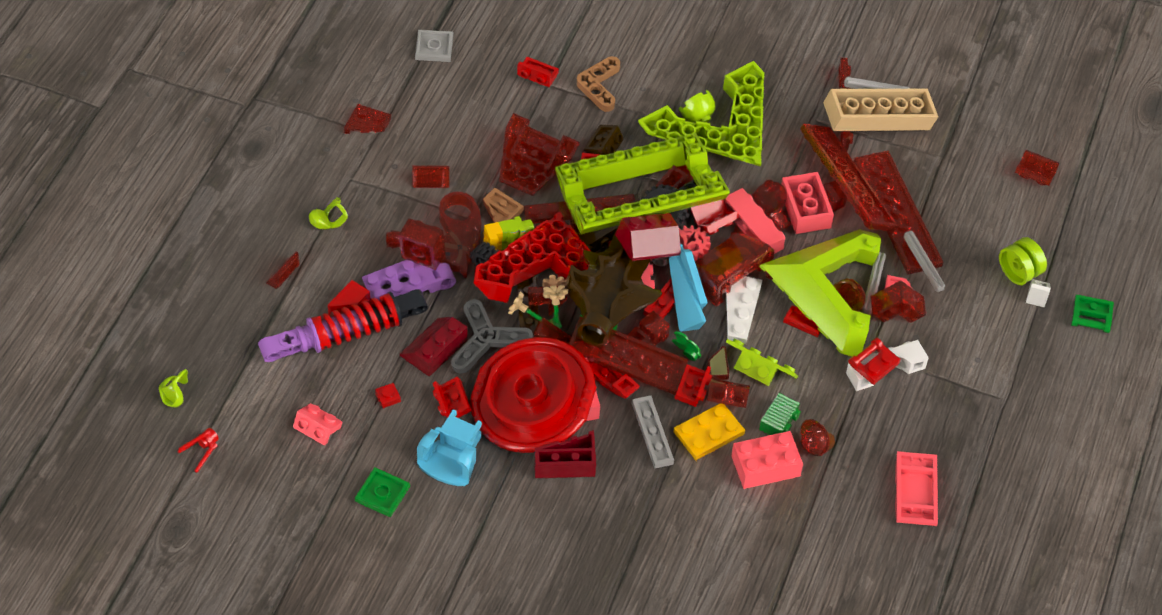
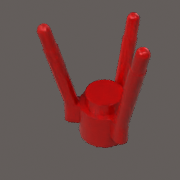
M207 428L199 436L179 447L178 453L183 452L196 443H199L202 448H209L195 469L197 473L212 451L218 447L215 442L219 440V437L213 429Z

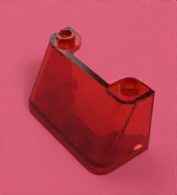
M743 232L733 233L729 239L695 261L706 298L715 306L723 302L722 295L725 292H731L732 285L755 269L760 272L762 270L759 267L761 264L774 259L775 250L769 244Z

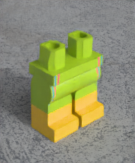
M520 216L514 217V219L484 225L483 242H488L490 246H495V250L503 251L509 244L527 232L533 231L534 225L531 219L522 221Z

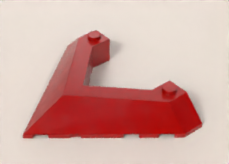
M559 211L552 219L536 226L533 231L527 232L509 244L503 251H498L492 255L485 263L478 264L475 268L473 283L488 299L508 303L513 286L548 268H551L559 277H564V280L567 279L571 265L580 271L588 270L589 265L583 257V251H590V249L579 239V235L572 226L566 224L563 220L564 216Z

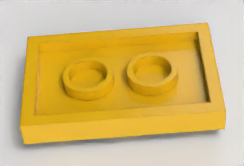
M722 402L674 427L673 432L692 457L698 460L743 436L745 429Z

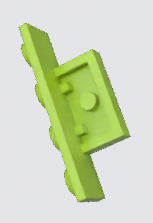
M735 338L733 341L726 340L728 345L742 351L734 369L767 386L770 385L777 370L797 379L798 375L794 373V368L786 364L784 367L778 365V360L773 357L767 356V358L760 356L761 352L753 347L749 350L743 347V342Z

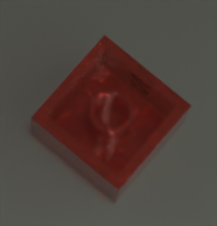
M410 218L407 220L399 233L402 258L436 270L446 254L443 230L436 226L427 225L419 220Z

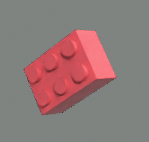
M818 172L783 177L780 193L795 234L830 229L834 213Z
M791 431L733 443L731 456L743 489L801 476L803 462Z

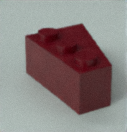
M594 430L580 437H570V440L559 443L557 441L535 448V478L595 477L596 452Z

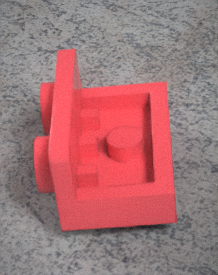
M310 403L297 411L293 428L322 445H326L330 435L339 430L343 422L334 415L321 410L317 405Z

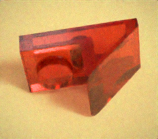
M528 287L529 305L548 304L550 316L554 312V305L552 304V299L544 298V287ZM567 294L564 299L560 300L558 308L567 300Z

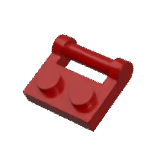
M879 338L873 339L867 348L848 360L850 366L873 385L899 365L901 361L898 356L883 345ZM875 350L879 352V354L876 355L873 359H871L867 364L863 365L861 363Z

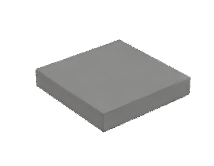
M418 30L415 60L451 62L453 32Z

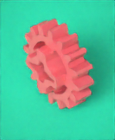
M684 225L683 230L679 228L680 244L683 245V249L692 251L695 262H697V258L703 260L704 255H708L710 250V236H706V231L700 232V227L694 229L693 225L690 228Z

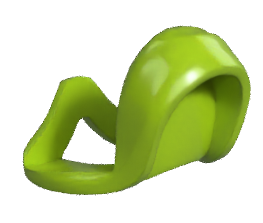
M336 197L324 211L320 209L312 210L309 214L310 223L318 229L340 227L348 218L345 208L340 204L341 199ZM337 206L343 214L335 222H330L328 219L329 212Z
M187 369L179 372L177 376L166 378L160 384L159 393L165 405L176 408L183 403V394L177 382L182 384L188 382Z

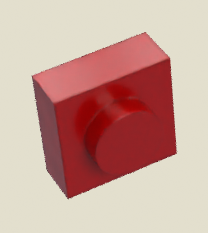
M394 383L375 389V394L382 408L401 402V397Z

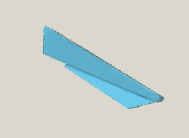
M680 244V256L668 258L679 331L683 332L697 330L703 326L706 319L702 309L708 302L692 251L683 249V245Z

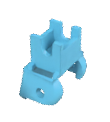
M452 410L442 428L431 429L420 440L417 446V465L423 472L438 481L455 486H465L469 484L476 463L475 447L481 439L482 432L479 429L482 426V422L478 420L475 425H472L457 418V411ZM439 433H440V440H437L436 442H434L435 439L437 438V436H438Z

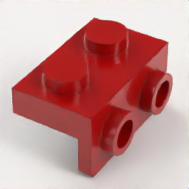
M526 57L523 62L520 61L517 66L518 76L546 87L551 86L559 73V68L530 57Z
M687 364L674 399L694 407L697 406L699 400L703 401L707 390H704V387L709 385L712 375L709 374L711 367L707 366L704 371Z
M458 376L442 385L437 381L432 383L434 387L433 395L439 401L440 406H438V410L443 417L446 416L448 418L452 410L457 411V418L472 411L462 381Z

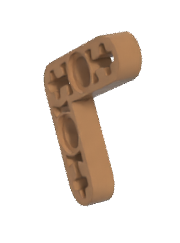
M614 56L607 57L577 76V87L604 112H610L614 109L615 98L600 83L619 72L620 60ZM601 71L603 74L595 75L594 72ZM592 90H599L600 93H599V94H593L591 91H592Z

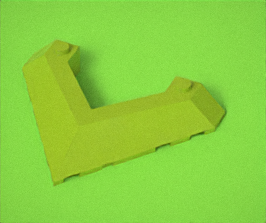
M752 61L725 75L723 90L733 100L728 127L721 126L720 128L710 126V123L696 121L694 123L685 121L684 118L677 117L668 105L639 119L638 123L648 135L665 140L696 133L706 151L761 166L764 72Z
M859 229L759 266L764 272L767 271L773 278L772 281L789 296L788 298L809 320L812 319L817 324L818 330L827 339L833 341L837 346L836 349L841 354L857 356L862 352L869 331L871 315L853 311L825 274H830L842 265L853 261L873 266L880 251L881 238L878 234Z

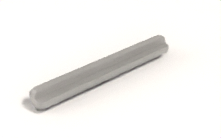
M846 77L844 80V86L853 89H910L906 86Z
M906 232L904 239L936 292L943 291L945 284L914 232Z
M879 252L873 264L862 307L863 313H872L886 258L885 253Z

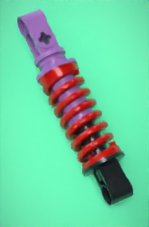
M415 289L396 297L389 291L387 294L381 295L379 300L371 298L369 303L362 301L360 307L357 304H352L350 310L347 307H343L340 313L334 310L330 316L324 313L321 316L309 317L306 319L305 326H296L293 330L265 337L258 342L265 362H273L279 358L301 351L304 353L311 348H314L319 353L326 349L325 346L331 348L332 341H335L336 345H341V338L345 337L346 342H350L352 340L351 335H355L356 339L361 338L360 332L363 331L366 336L371 335L369 326L373 325L375 332L379 333L381 331L379 323L383 322L387 330L394 326L401 327L403 318L425 312L428 309V305L420 289Z

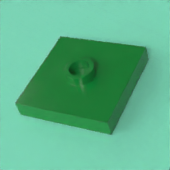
M374 467L355 496V502L391 518L409 490L410 483Z

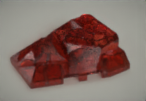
M513 113L505 129L499 182L534 196L556 174L555 167L572 160L580 142L565 135L562 136L561 140L553 138L529 127L530 120Z

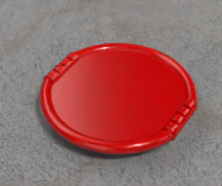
M533 337L522 339L503 347L480 367L469 402L475 424L478 420L482 422L479 431L490 442L508 451L533 453L537 447L557 441L559 443L566 441L587 421L597 386L589 362L576 348L558 339Z

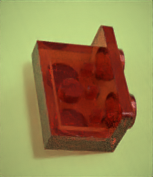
M1025 150L1015 173L1019 174L1022 178L1035 180L1040 185L1049 186L1055 177L1059 162Z

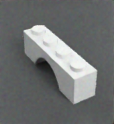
M918 340L908 341L900 346L888 348L901 359L900 364L896 368L902 369L907 374L926 368L928 356ZM879 353L870 354L861 363L863 365L867 364ZM848 363L846 374L856 391L874 386Z

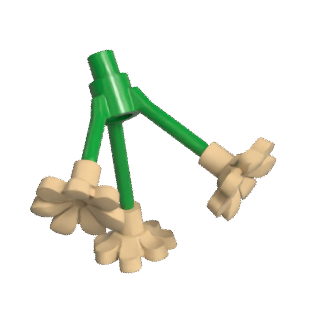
M550 275V280L543 279L542 285L544 298L552 299L554 318L545 320L528 309V306L522 303L524 296L522 292H519L518 298L516 297L513 302L514 304L509 307L508 314L512 315L518 309L523 313L527 312L547 327H550L557 338L563 335L558 305L560 300L564 299L565 295L568 294V289H565L566 280H564V277L556 279L555 275Z

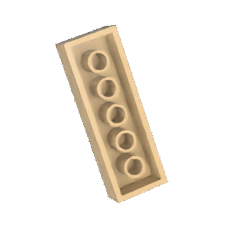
M831 89L823 102L833 131L930 130L938 118L928 89Z

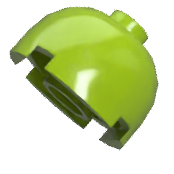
M706 90L705 95L700 92L688 99L683 109L681 106L679 107V112L688 122L696 123V121L707 123L712 119L710 116L714 113L715 101L711 93Z

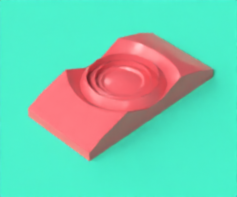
M897 451L895 473L896 522L937 526V455Z

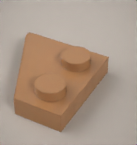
M496 188L483 198V204L494 223L514 219V217L519 216L524 211L523 205Z

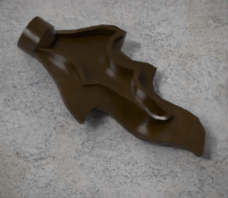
M615 234L609 248L605 252L595 253L584 250L583 257L589 265L588 270L580 271L571 265L565 284L569 296L579 307L583 316L578 328V335L585 343L593 346L604 345L612 329L620 321L633 312L654 303L662 295L661 290L653 289L643 284L641 279L650 259L632 261Z

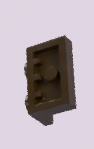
M600 124L585 146V153L607 155L616 152L624 140L618 125Z

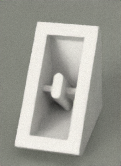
M1032 279L1026 303L1045 307L1051 289L1050 283Z

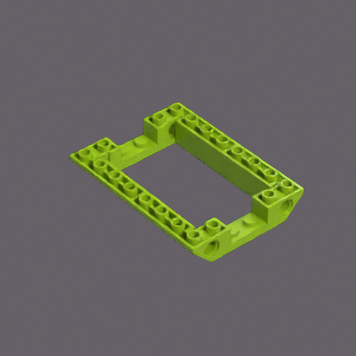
M696 133L686 134L678 138H669L661 142H652L648 145L636 146L632 149L616 151L611 154L599 155L594 158L582 159L578 162L565 163L555 167L562 196L581 234L617 226L622 218L675 212L723 200L730 194V190L719 171H712L708 165L707 151ZM683 165L687 166L697 184L694 188L679 190L666 195L662 194L658 197L642 199L633 203H625L613 208H605L597 211V215L592 201L587 202L583 192L584 189Z

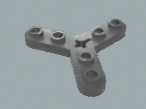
M475 299L469 300L464 305V312L474 335L452 358L453 370L456 373H466L490 347H505L522 339L533 338V333L528 328L493 327L482 303Z

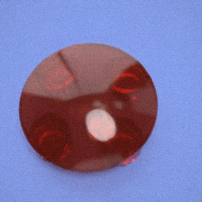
M766 180L751 195L753 201L758 206H761L766 216L779 212L787 200L784 186L773 180Z

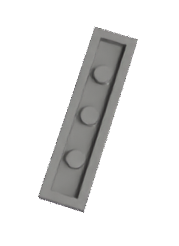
M652 396L632 399V406L654 469L673 465L674 458Z

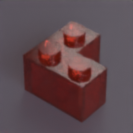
M903 281L896 282L870 296L872 315L882 322L900 315L912 323L926 316L924 296Z

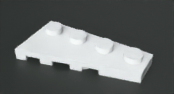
M725 272L727 339L733 341L735 338L746 344L762 280Z

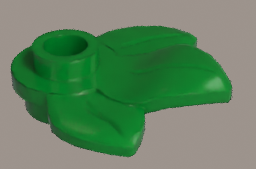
M675 331L674 334L677 339H672L671 341L678 348L684 350L683 354L692 361L700 359L702 356L701 350L696 343L689 340L684 333Z

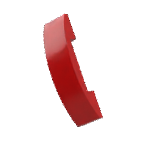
M583 340L574 346L587 358L595 380L612 393L626 399L640 388V385L627 374H620L598 355V349L595 346L589 345Z

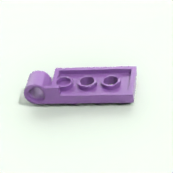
M421 254L362 277L366 289L370 291V299L377 298L378 300L381 295L387 294L389 291L396 297L415 289H420L422 292L429 290L430 293L446 290L454 286L456 279L449 264L440 263L430 267L427 259L425 262L418 260V258L424 260ZM403 277L409 278L406 282H400V279ZM385 284L391 285L388 289H382V286Z

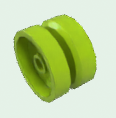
M1022 237L1014 242L1013 245L1011 244L1002 249L999 254V262L1003 272L1017 285L1026 284L1044 273L1047 268L1044 252L1029 237Z

